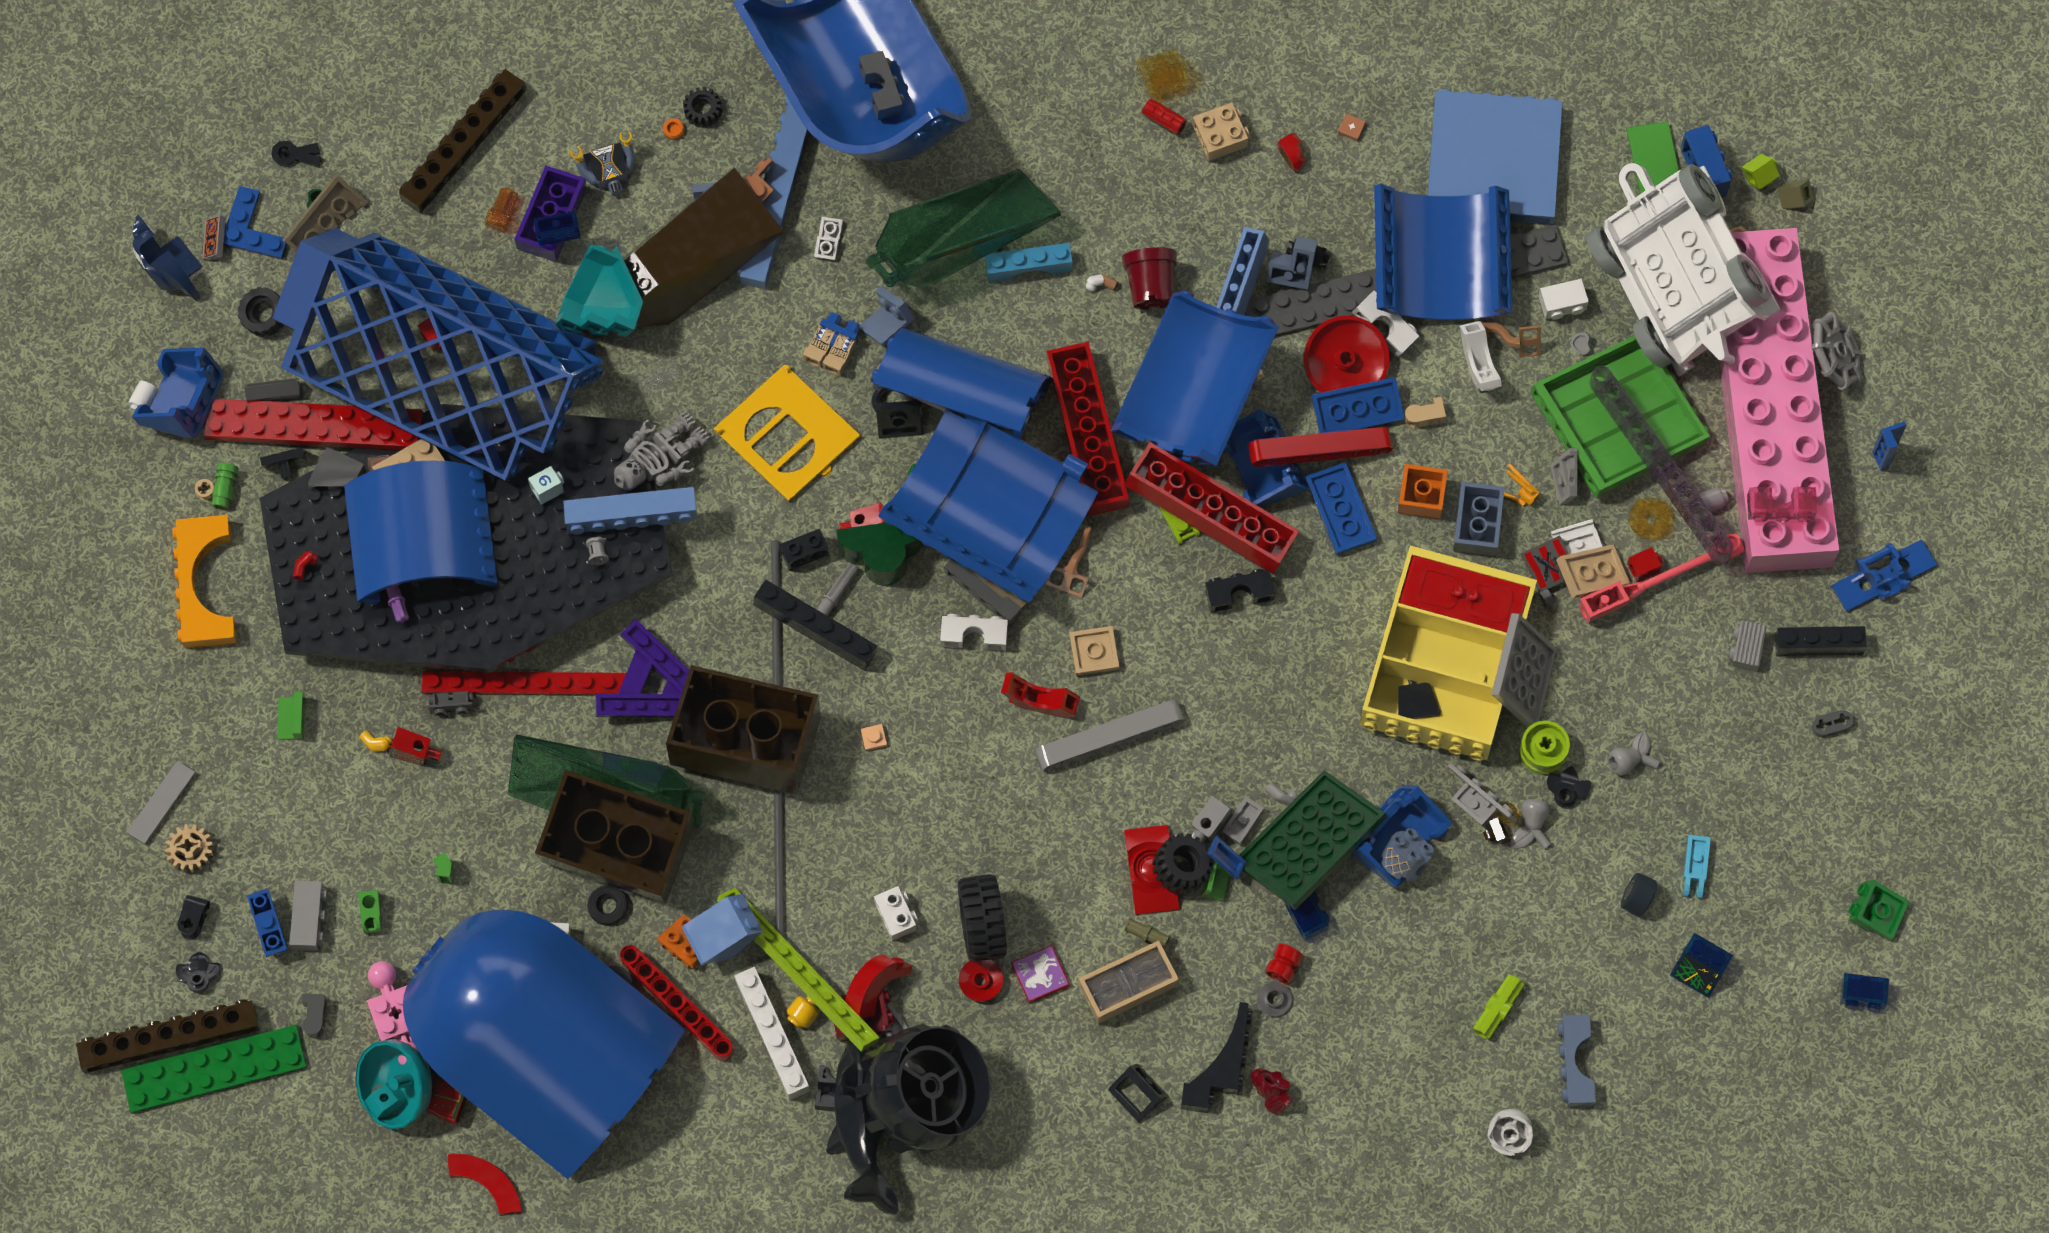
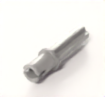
M851 563L846 566L827 595H823V600L817 608L818 611L828 616L831 610L838 606V600L859 572L857 566Z

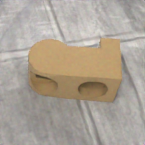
M1442 397L1433 398V402L1430 405H1410L1405 411L1404 421L1406 425L1411 428L1445 423L1446 413Z

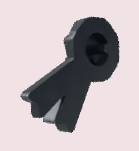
M279 141L272 147V159L279 166H290L296 160L319 168V162L322 161L321 156H316L320 154L318 143L296 147L290 141Z

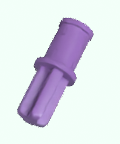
M399 585L387 588L388 604L392 607L396 622L404 623L409 618L404 604L406 601L405 597L401 595Z

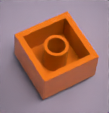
M1405 464L1397 513L1440 519L1448 470Z

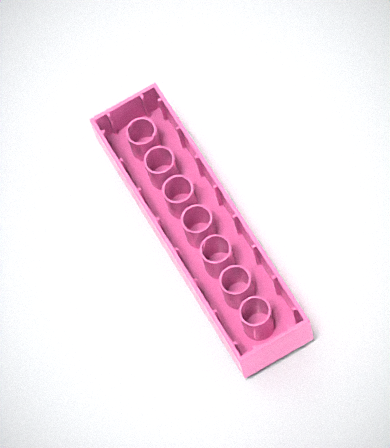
M1797 228L1731 232L1741 252L1746 254L1761 272L1781 309L1766 320L1755 318L1727 336L1728 352L1735 357V361L1733 364H1728L1725 361L1719 360L1741 540L1745 550L1743 553L1745 572L1758 573L1833 567L1839 552L1814 355L1811 347L1812 340Z

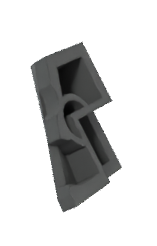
M326 447L310 477L308 488L315 489V486H328L329 489L344 488L350 481L366 473L365 466L357 460Z

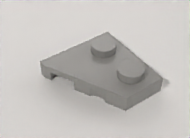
M1569 448L1550 465L1560 505L1568 504L1577 497V448Z

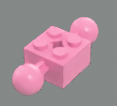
M378 961L369 968L368 980L374 988L380 989L382 995L367 1000L379 1037L381 1041L390 1039L400 1040L410 1044L418 1051L404 1019L403 998L407 986L394 990L393 984L396 980L395 968L389 962ZM395 1013H399L398 1019L393 1017ZM400 1055L398 1057L399 1063L405 1064L406 1057Z

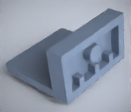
M880 286L875 292L879 297L877 301L881 307L860 325V330L880 345L885 346L890 337L894 338L900 329L906 328L914 320V317L903 300L883 286Z

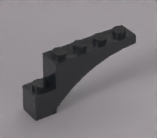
M1240 1002L1233 1030L1217 1058L1190 1083H1184L1181 1109L1207 1113L1208 1107H1213L1214 1094L1210 1093V1091L1237 1095L1238 1088L1242 1089L1244 1075H1240V1068L1245 1067L1247 1054L1242 1052L1243 1045L1248 1046L1250 1033L1245 1032L1246 1023L1251 1024L1252 1011L1248 1010L1249 1003Z

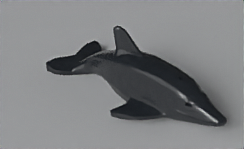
M849 1040L838 1064L834 1105L836 1126L828 1139L826 1152L833 1154L844 1147L851 1165L860 1176L847 1187L844 1199L860 1203L872 1202L883 1213L895 1215L899 1211L897 1197L877 1166L876 1154L882 1131L879 1130L871 1133L868 1130L865 1122L870 1118L866 1103L856 1099L855 1087L865 1082L866 1072L862 1069L861 1060L865 1053L874 1049L871 1046L860 1051Z

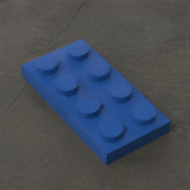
M1396 377L1311 395L1319 433L1356 430L1404 419Z
M1346 462L1305 476V481L1336 556L1377 542L1376 534Z

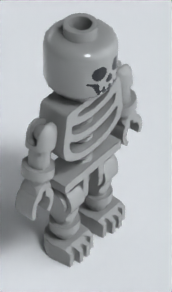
M684 411L676 418V422L668 428H663L659 433H655L651 440L652 442L645 441L646 437L654 432L656 425L652 429L645 430L649 420L644 421L640 430L636 431L633 434V438L629 439L624 446L625 451L631 453L629 459L615 468L614 481L616 485L625 490H633L643 483L645 478L648 481L655 479V483L658 486H663L670 480H678L679 476H689L694 468L690 470L683 469L687 467L689 461H684L677 468H670L665 473L669 465L668 459L674 466L677 465L680 459H684L690 453V450H694L697 447L701 448L707 444L710 438L709 435L707 436V432L699 426L690 434L686 442L682 443L679 441L676 443V435L689 431L696 422L689 413L687 414Z

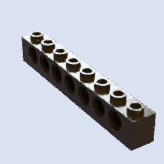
M504 69L501 74L498 73L494 77L491 86L481 92L479 100L468 107L466 115L461 120H457L453 130L441 139L436 150H432L427 155L424 164L414 170L412 178L401 185L399 189L401 201L421 214L527 91L525 82L507 69ZM499 92H505V93H506V94L503 95V96H497V94H498ZM487 107L493 108L489 112L483 111ZM473 123H479L477 127L470 126ZM460 138H465V139H466V140H465L464 142H462V143H458V142H457V140L460 139ZM446 154H453L450 158H444ZM434 169L439 170V172L436 174L430 173ZM419 185H426L424 189H417Z
M243 999L235 1002V1005H218L213 1010L206 1012L204 1010L194 1011L190 1016L186 1017L178 1015L169 1018V1021L165 1022L152 1021L147 1026L141 1028L132 1026L120 1033L114 1031L107 1032L103 1037L96 1039L94 1037H87L82 1039L81 1042L76 1043L80 1068L85 1074L260 1031L254 1003L252 1000ZM233 1015H238V1016H239V1019H238L237 1022H235V1023H229V1022H228V1021H229V1018H230L231 1016H233ZM216 1020L217 1025L212 1029H208V1022ZM188 1026H195V1030L191 1034H185V1029ZM173 1031L170 1039H163L165 1032ZM146 1036H150L151 1041L146 1045H142L141 1040ZM122 1042H129V1046L125 1050H119V1045ZM107 1047L104 1055H97L99 1048Z

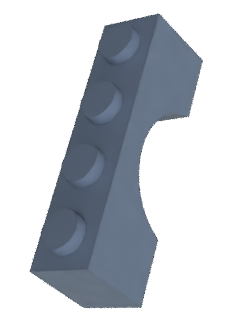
M1563 1015L1561 1022L1557 1023L1558 1036H1562L1563 1043L1559 1044V1057L1564 1058V1066L1560 1067L1561 1080H1565L1566 1087L1562 1088V1101L1567 1102V1108L1594 1107L1596 1103L1594 1080L1584 1076L1578 1070L1575 1063L1576 1050L1581 1045L1589 1042L1591 1038L1590 1015Z

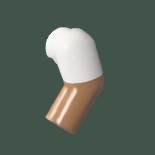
M1104 274L1094 275L1087 279L1086 288L1090 291H1095L1097 286L1103 285L1114 291L1118 281Z

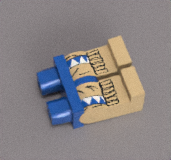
M831 312L826 320L822 319L810 345L806 347L803 353V359L805 362L819 368L823 366L824 370L841 377L858 342L860 325L849 320L846 328L839 326L842 317Z

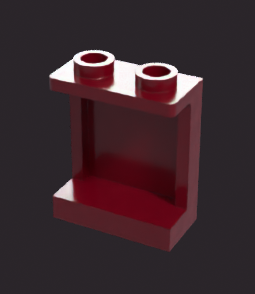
M884 987L877 999L875 1016L862 1019L877 1035L892 1032L891 1024H895L893 1012L888 1010L887 1003L891 1002L889 990H885ZM846 995L840 996L845 1001ZM834 1024L836 1038L839 1042L848 1041L849 1038Z

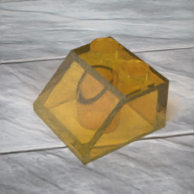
M1175 49L1135 61L1145 90L1150 97H1160L1165 92L1171 90L1179 91L1184 89L1185 86L1190 85L1185 61Z

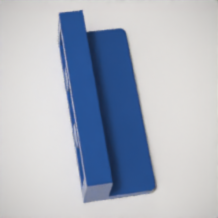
M1905 421L1881 429L1872 450L1880 471L1889 468L1907 426Z

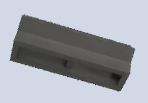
M299 378L245 384L244 387L246 401L274 402L301 398Z

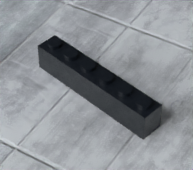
M766 579L754 596L753 605L864 671L877 652L876 644Z

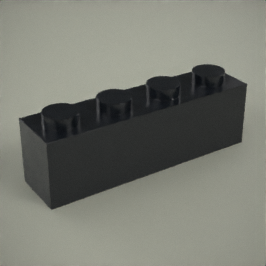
M1865 626L1777 628L1774 635L1776 656L1863 655L1867 648Z

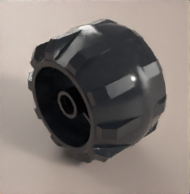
M923 1023L903 1029L896 1034L883 1038L882 1046L865 1053L861 1060L862 1069L866 1072L865 1082L855 1087L856 1099L865 1101L870 1115L865 1125L871 1133L881 1130L888 1136V1144L891 1150L901 1154L917 1148L923 1154L937 1149L952 1146L964 1140L975 1127L982 1125L987 1116V1106L990 1100V1091H992L987 1065L978 1047L960 1034L954 1027L947 1024L941 1027L927 1026ZM907 1060L915 1062L925 1070L926 1074L919 1075L907 1067L905 1063Z

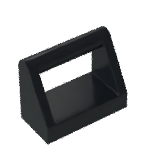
M1138 1063L1129 1066L1108 1089L1138 1123L1168 1097ZM1128 1078L1151 1101L1142 1112L1118 1089Z

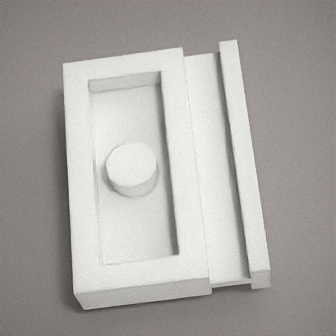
M1592 519L1551 531L1552 538L1560 535L1569 554L1602 547Z

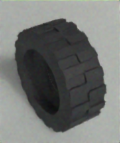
M266 287L251 289L239 302L240 305L237 311L241 325L252 334L259 335L260 337L271 336L273 333H277L284 326L283 323L273 319L280 295ZM261 302H267L272 307L271 317L264 322H258L253 317L255 306Z

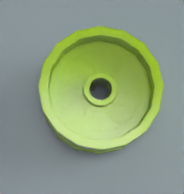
M1547 720L1538 721L1530 725L1523 734L1519 749L1520 759L1524 766L1533 773L1540 775L1553 774L1560 770L1566 762L1570 748L1569 736L1564 728L1555 722Z

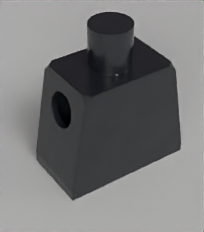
M1408 680L1409 685L1398 687V715L1410 719L1440 716V711L1429 683H1417Z

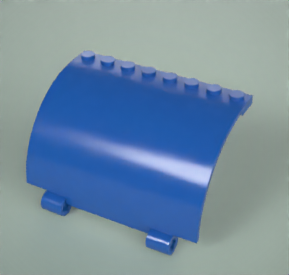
M946 409L915 467L892 500L881 509L878 517L883 519L885 523L901 529L906 535L920 540L924 545L938 550L943 556L952 558L959 562L961 566L975 571L982 578L991 580L1001 589L1008 590L1019 599L1030 603L1063 557L1098 492L1080 482L1089 464L1069 454L1062 463L992 423L968 415L964 417L955 411Z

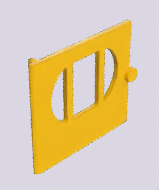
M785 364L713 429L788 502L819 474L828 476L831 473L830 464L861 437L856 430L791 370L789 365L786 366ZM768 408L782 409L749 441H745V428L753 415ZM789 415L807 434L776 463L770 466L752 447ZM811 440H814V454L807 465L794 472H778Z

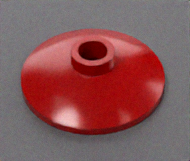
M992 960L968 961L959 973V986L963 994L969 999L978 1002L988 1001L1000 992L1003 986V974L1000 967ZM983 978L985 979V984L979 985L977 980Z

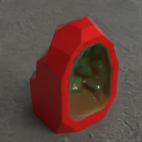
M1291 133L1280 139L1277 143V148L1293 171H1298L1302 169L1306 161L1304 158L1305 150L1296 133Z

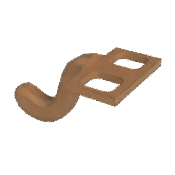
M1492 321L1481 322L1486 330V334L1491 332L1497 333L1508 346L1518 349L1519 358L1541 356V325L1519 327V337H1513L1508 329L1499 323ZM1526 330H1537L1536 337L1524 338L1523 333ZM1537 346V351L1534 354H1523L1524 347Z
M1086 525L1083 528L1079 544L1068 565L1064 568L1056 566L1054 569L1064 574L1062 584L1058 585L1051 582L1049 577L1045 585L1080 598L1083 597L1089 578L1078 574L1077 566L1090 541L1092 527ZM1073 578L1084 581L1082 592H1077L1070 588Z

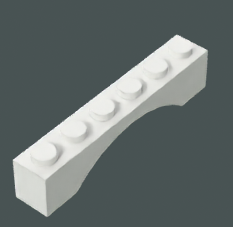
M755 967L734 975L735 982L763 1039L789 1101L810 1092L806 1078Z

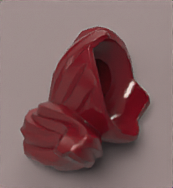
M1258 1068L1251 1073L1252 1083L1257 1093L1265 1098V1107L1269 1112L1278 1114L1289 1107V1104L1293 1101L1291 1095L1287 1093L1291 1088V1083L1284 1080L1281 1072H1270L1266 1069Z

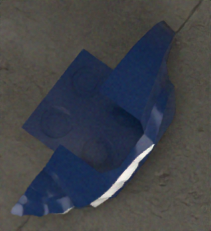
M137 214L132 231L134 236L133 252L140 266L161 290L169 292L183 291L195 301L200 299L199 293L188 278L191 273L201 267L200 263L178 236L163 247H160L152 237L155 234Z

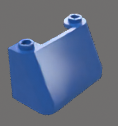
M205 348L163 349L157 362V366L164 376L151 406L149 407L146 404L138 405L132 418L140 426L185 438H196L202 429L222 384L223 371Z
M1259 409L1236 422L1223 452L1227 451L1229 454H1232L1247 490L1244 491L1243 497L1260 508L1299 494L1307 489L1306 481L1298 463L1267 467L1252 466L1248 450L1250 442L1259 439L1286 437L1276 416L1263 409Z
M1403 785L1391 794L1379 808L1386 814L1387 818L1352 853L1353 856L1391 887L1400 886L1406 880L1404 877H1401V879L1393 877L1385 870L1381 863L1383 860L1381 854L1391 837L1396 832L1406 831L1408 828H1411L1428 842L1431 838L1444 837L1449 831L1448 827L1452 824L1451 820L1418 786Z

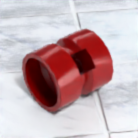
M1279 943L1273 953L1274 960L1269 961L1265 974L1274 980H1280L1279 982L1285 985H1290L1295 976L1294 969L1299 968L1304 955L1289 945Z

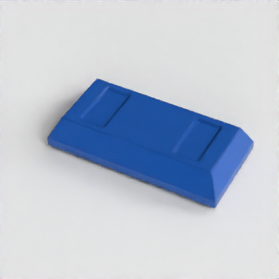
M1216 836L1207 855L1233 878L1238 880L1246 861L1222 839Z

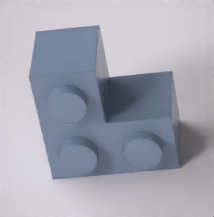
M1297 237L1292 255L1272 251L1266 282L1308 290L1318 241Z

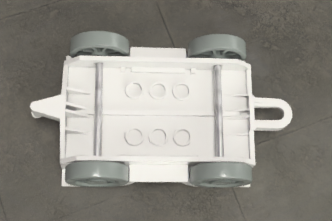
M1635 163L1625 165L1620 171L1619 183L1628 200V205L1604 221V228L1597 227L1587 234V244L1600 267L1611 277H1620L1619 281L1639 318L1633 325V332L1640 348L1657 367L1665 368L1672 364L1678 376L1695 367L1692 359L1707 349L1718 360L1733 364L1735 357L1728 352L1726 337L1755 318L1766 320L1781 309L1761 272L1753 261L1741 252L1723 218L1726 215L1724 202L1706 167L1702 166L1699 168L1696 165L1690 164L1657 186H1654L1643 166ZM1631 172L1637 173L1645 189L1637 197L1628 181V176Z

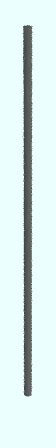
M773 540L771 541V583L780 587V541ZM772 617L773 684L781 686V621ZM774 790L775 929L784 938L783 791Z

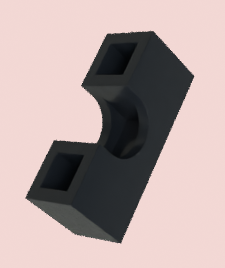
M1256 569L1250 574L1242 575V573H1236L1231 575L1230 578L1221 579L1216 577L1205 582V592L1210 613L1232 609L1231 595L1239 590L1248 592L1253 604L1274 600L1275 591L1270 571Z

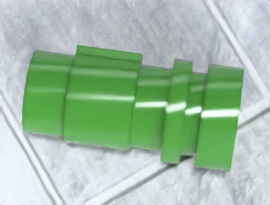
M229 463L217 464V473L215 474V479L217 480L212 495V507L225 510L229 508V503L233 500L235 490L233 484L237 480L235 476L238 475L239 470L237 466Z

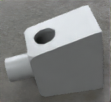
M1212 796L1192 823V827L1195 830L1192 838L1199 837L1200 843H1203L1205 839L1212 842L1233 816L1230 808ZM1210 819L1211 826L1208 829L1203 828L1207 820Z

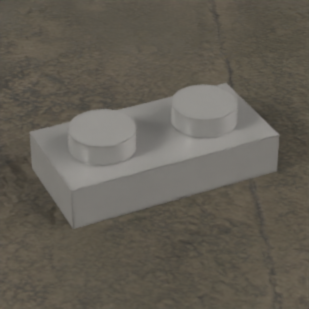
M1245 796L1222 830V835L1241 845L1264 811V807Z

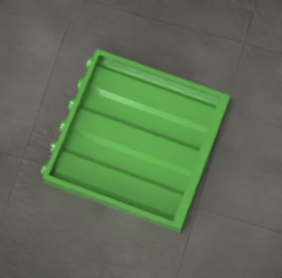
M1635 335L1533 384L1530 392L1565 450L1577 448V469L1596 499L1707 444L1710 438L1706 425H1702L1696 409L1688 403L1686 393L1676 384L1674 374L1669 372L1666 367L1660 368L1653 364L1640 348Z

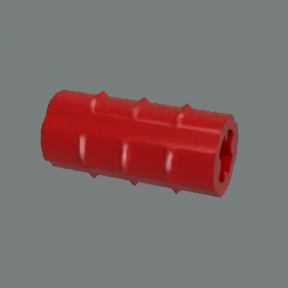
M1152 98L1147 101L1142 110L1144 116L1176 135L1182 132L1187 123L1186 118Z

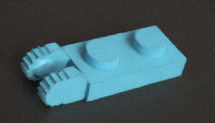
M1688 835L1683 879H1685L1683 896L1688 897L1690 894V880L1699 881L1696 895L1697 898L1702 899L1704 882H1706L1711 837Z

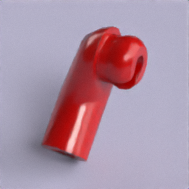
M306 551L296 560L293 579L298 581L304 579L306 566L309 563L314 565L318 561L316 553Z

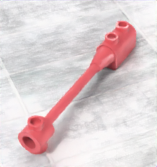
M1736 533L1728 534L1723 539L1715 542L1716 549L1648 580L1623 586L1618 581L1581 598L1579 602L1582 616L1587 623L1627 606L1629 602L1641 595L1645 590L1718 557L1724 562L1745 552L1743 543Z

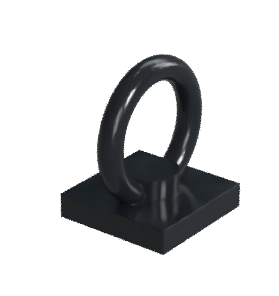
M879 387L878 391H874L871 404L877 414L879 439L922 435L920 421L921 401L914 399L912 401L880 403L881 396L889 389Z

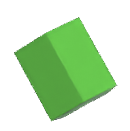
M444 852L433 859L437 868L436 877L439 883L453 884L454 868Z

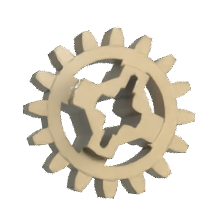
M185 824L184 830L177 827V834L170 833L169 835L172 840L165 842L170 847L165 849L166 855H170L167 858L169 863L174 862L173 866L175 869L181 866L182 872L189 868L193 873L194 867L202 870L201 864L203 862L209 864L207 856H213V852L209 850L214 847V844L209 842L212 839L209 834L205 835L206 831L204 828L198 831V827L195 824L192 829H189L187 824ZM193 836L199 837L202 841L193 839ZM188 845H192L190 851L187 852L186 849H188ZM177 856L185 857L186 861L180 860Z

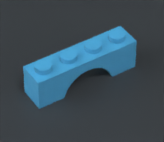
M1063 243L985 254L988 283L1010 280L1018 274L1029 271H1044L1049 274L1072 271L1070 244Z

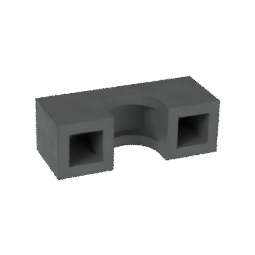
M883 50L859 56L858 67L864 84L875 82L883 86V89L872 92L871 103L877 120L902 114V106L905 105L903 94L898 93L896 75L892 76L890 71L892 69L890 58L885 57Z

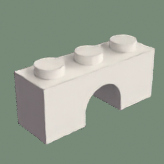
M1373 291L1352 313L1356 317L1365 319L1370 323L1375 320L1385 322L1389 328V334L1385 341L1388 349L1398 357L1419 335L1416 333L1415 327L1410 323H1406L1401 318L1402 316L1378 310L1376 292Z
M948 614L947 616H942L941 647L963 648L964 637L969 633L976 632L983 636L985 650L1006 651L1008 620H1004V618L999 616H993L991 619L982 618L978 615L960 617L958 614Z

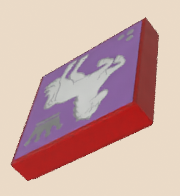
M1052 945L1011 962L1028 1003L1070 986Z

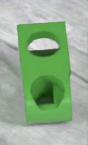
M378 890L358 892L363 933L382 932L380 892Z

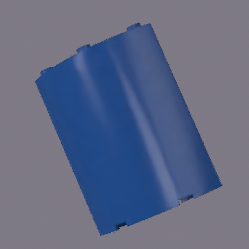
M1183 290L1173 293L1111 431L1134 443L1137 440L1146 444L1151 442L1188 463L1198 460L1199 464L1203 466H1217L1279 326L1275 325L1274 321L1267 316L1250 317L1239 315L1231 309H1226L1225 311L1193 298L1194 295Z
M906 328L900 329L894 338L890 337L887 351L879 369H874L871 376V382H873V387L876 391L879 390V387H883L1013 430V435L1022 438L1030 418V406L1035 407L1040 397L1045 399L1052 381L1049 375Z

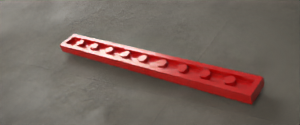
M423 671L422 694H453V692L464 691L487 695L618 694L626 673Z

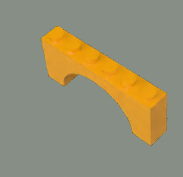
M228 515L176 519V527L172 528L173 539L177 540V547L173 549L175 561L178 560V568L174 569L175 580L179 581V588L175 590L176 600L180 601V609L176 610L177 621L181 622V629L177 631L178 641L182 642L184 648L237 644L236 622L234 618L210 612L200 603L195 592V576L201 560L214 547L232 541L231 521Z

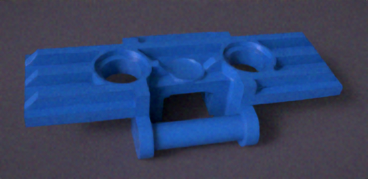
M1922 539L1899 551L1895 549L1892 543H1888L1885 548L1866 558L1857 559L1856 565L1860 571L1836 582L1831 587L1847 612L1873 598L1879 597L1883 601L1911 586L1910 579L1936 567L1937 564ZM1889 556L1891 561L1887 567L1876 571V569L1870 571L1867 566ZM1900 561L1908 564L1909 569L1907 571H1903L1902 566L1899 564ZM1863 580L1870 582L1871 589L1862 590L1859 582Z

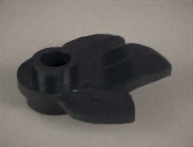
M1570 766L1561 773L1560 777L1549 773L1547 787L1554 794V800L1558 806L1569 808L1574 805L1576 800L1583 799L1588 795L1591 781H1579L1576 770L1573 766ZM1567 794L1569 800H1562L1561 795Z
M202 952L193 954L188 964H177L176 975L179 981L187 983L188 988L195 993L204 992L208 988L209 982L217 978L220 973V963L209 964L206 955Z

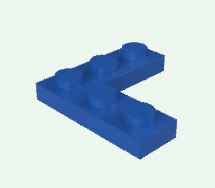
M239 186L224 230L223 246L282 260L287 246L282 241L284 237L249 229L260 191Z

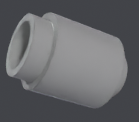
M1715 487L1699 493L1695 500L1697 510L1699 512L1702 511L1703 514L1725 507V504L1729 503L1728 495L1723 487Z

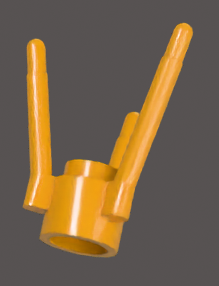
M1508 464L1512 472L1507 470L1506 473L1522 487L1518 492V495L1521 497L1518 498L1504 492V498L1515 501L1521 506H1524L1526 503L1531 506L1540 492L1512 464Z

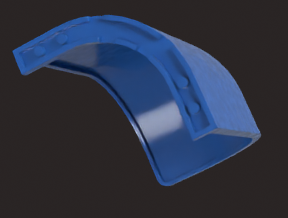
M735 0L733 2L798 117L807 130L828 147L868 161H901L913 158L934 147L969 121L971 117V107L965 89L914 0H793V3H786L785 0ZM883 50L885 57L890 58L892 64L890 71L892 76L896 75L897 90L898 93L903 94L905 105L902 106V114L877 120L871 103L872 92L883 89V86L875 82L864 84L858 65L859 56Z
M491 910L472 915L458 923L444 938L440 936L412 970L415 974L409 981L403 998V1013L407 1029L418 1051L431 1068L448 1084L567 1179L601 1145L611 1133L610 1130L617 1122L620 1123L652 1082L651 1078L656 1071H660L686 1030L562 929L538 916L514 910Z

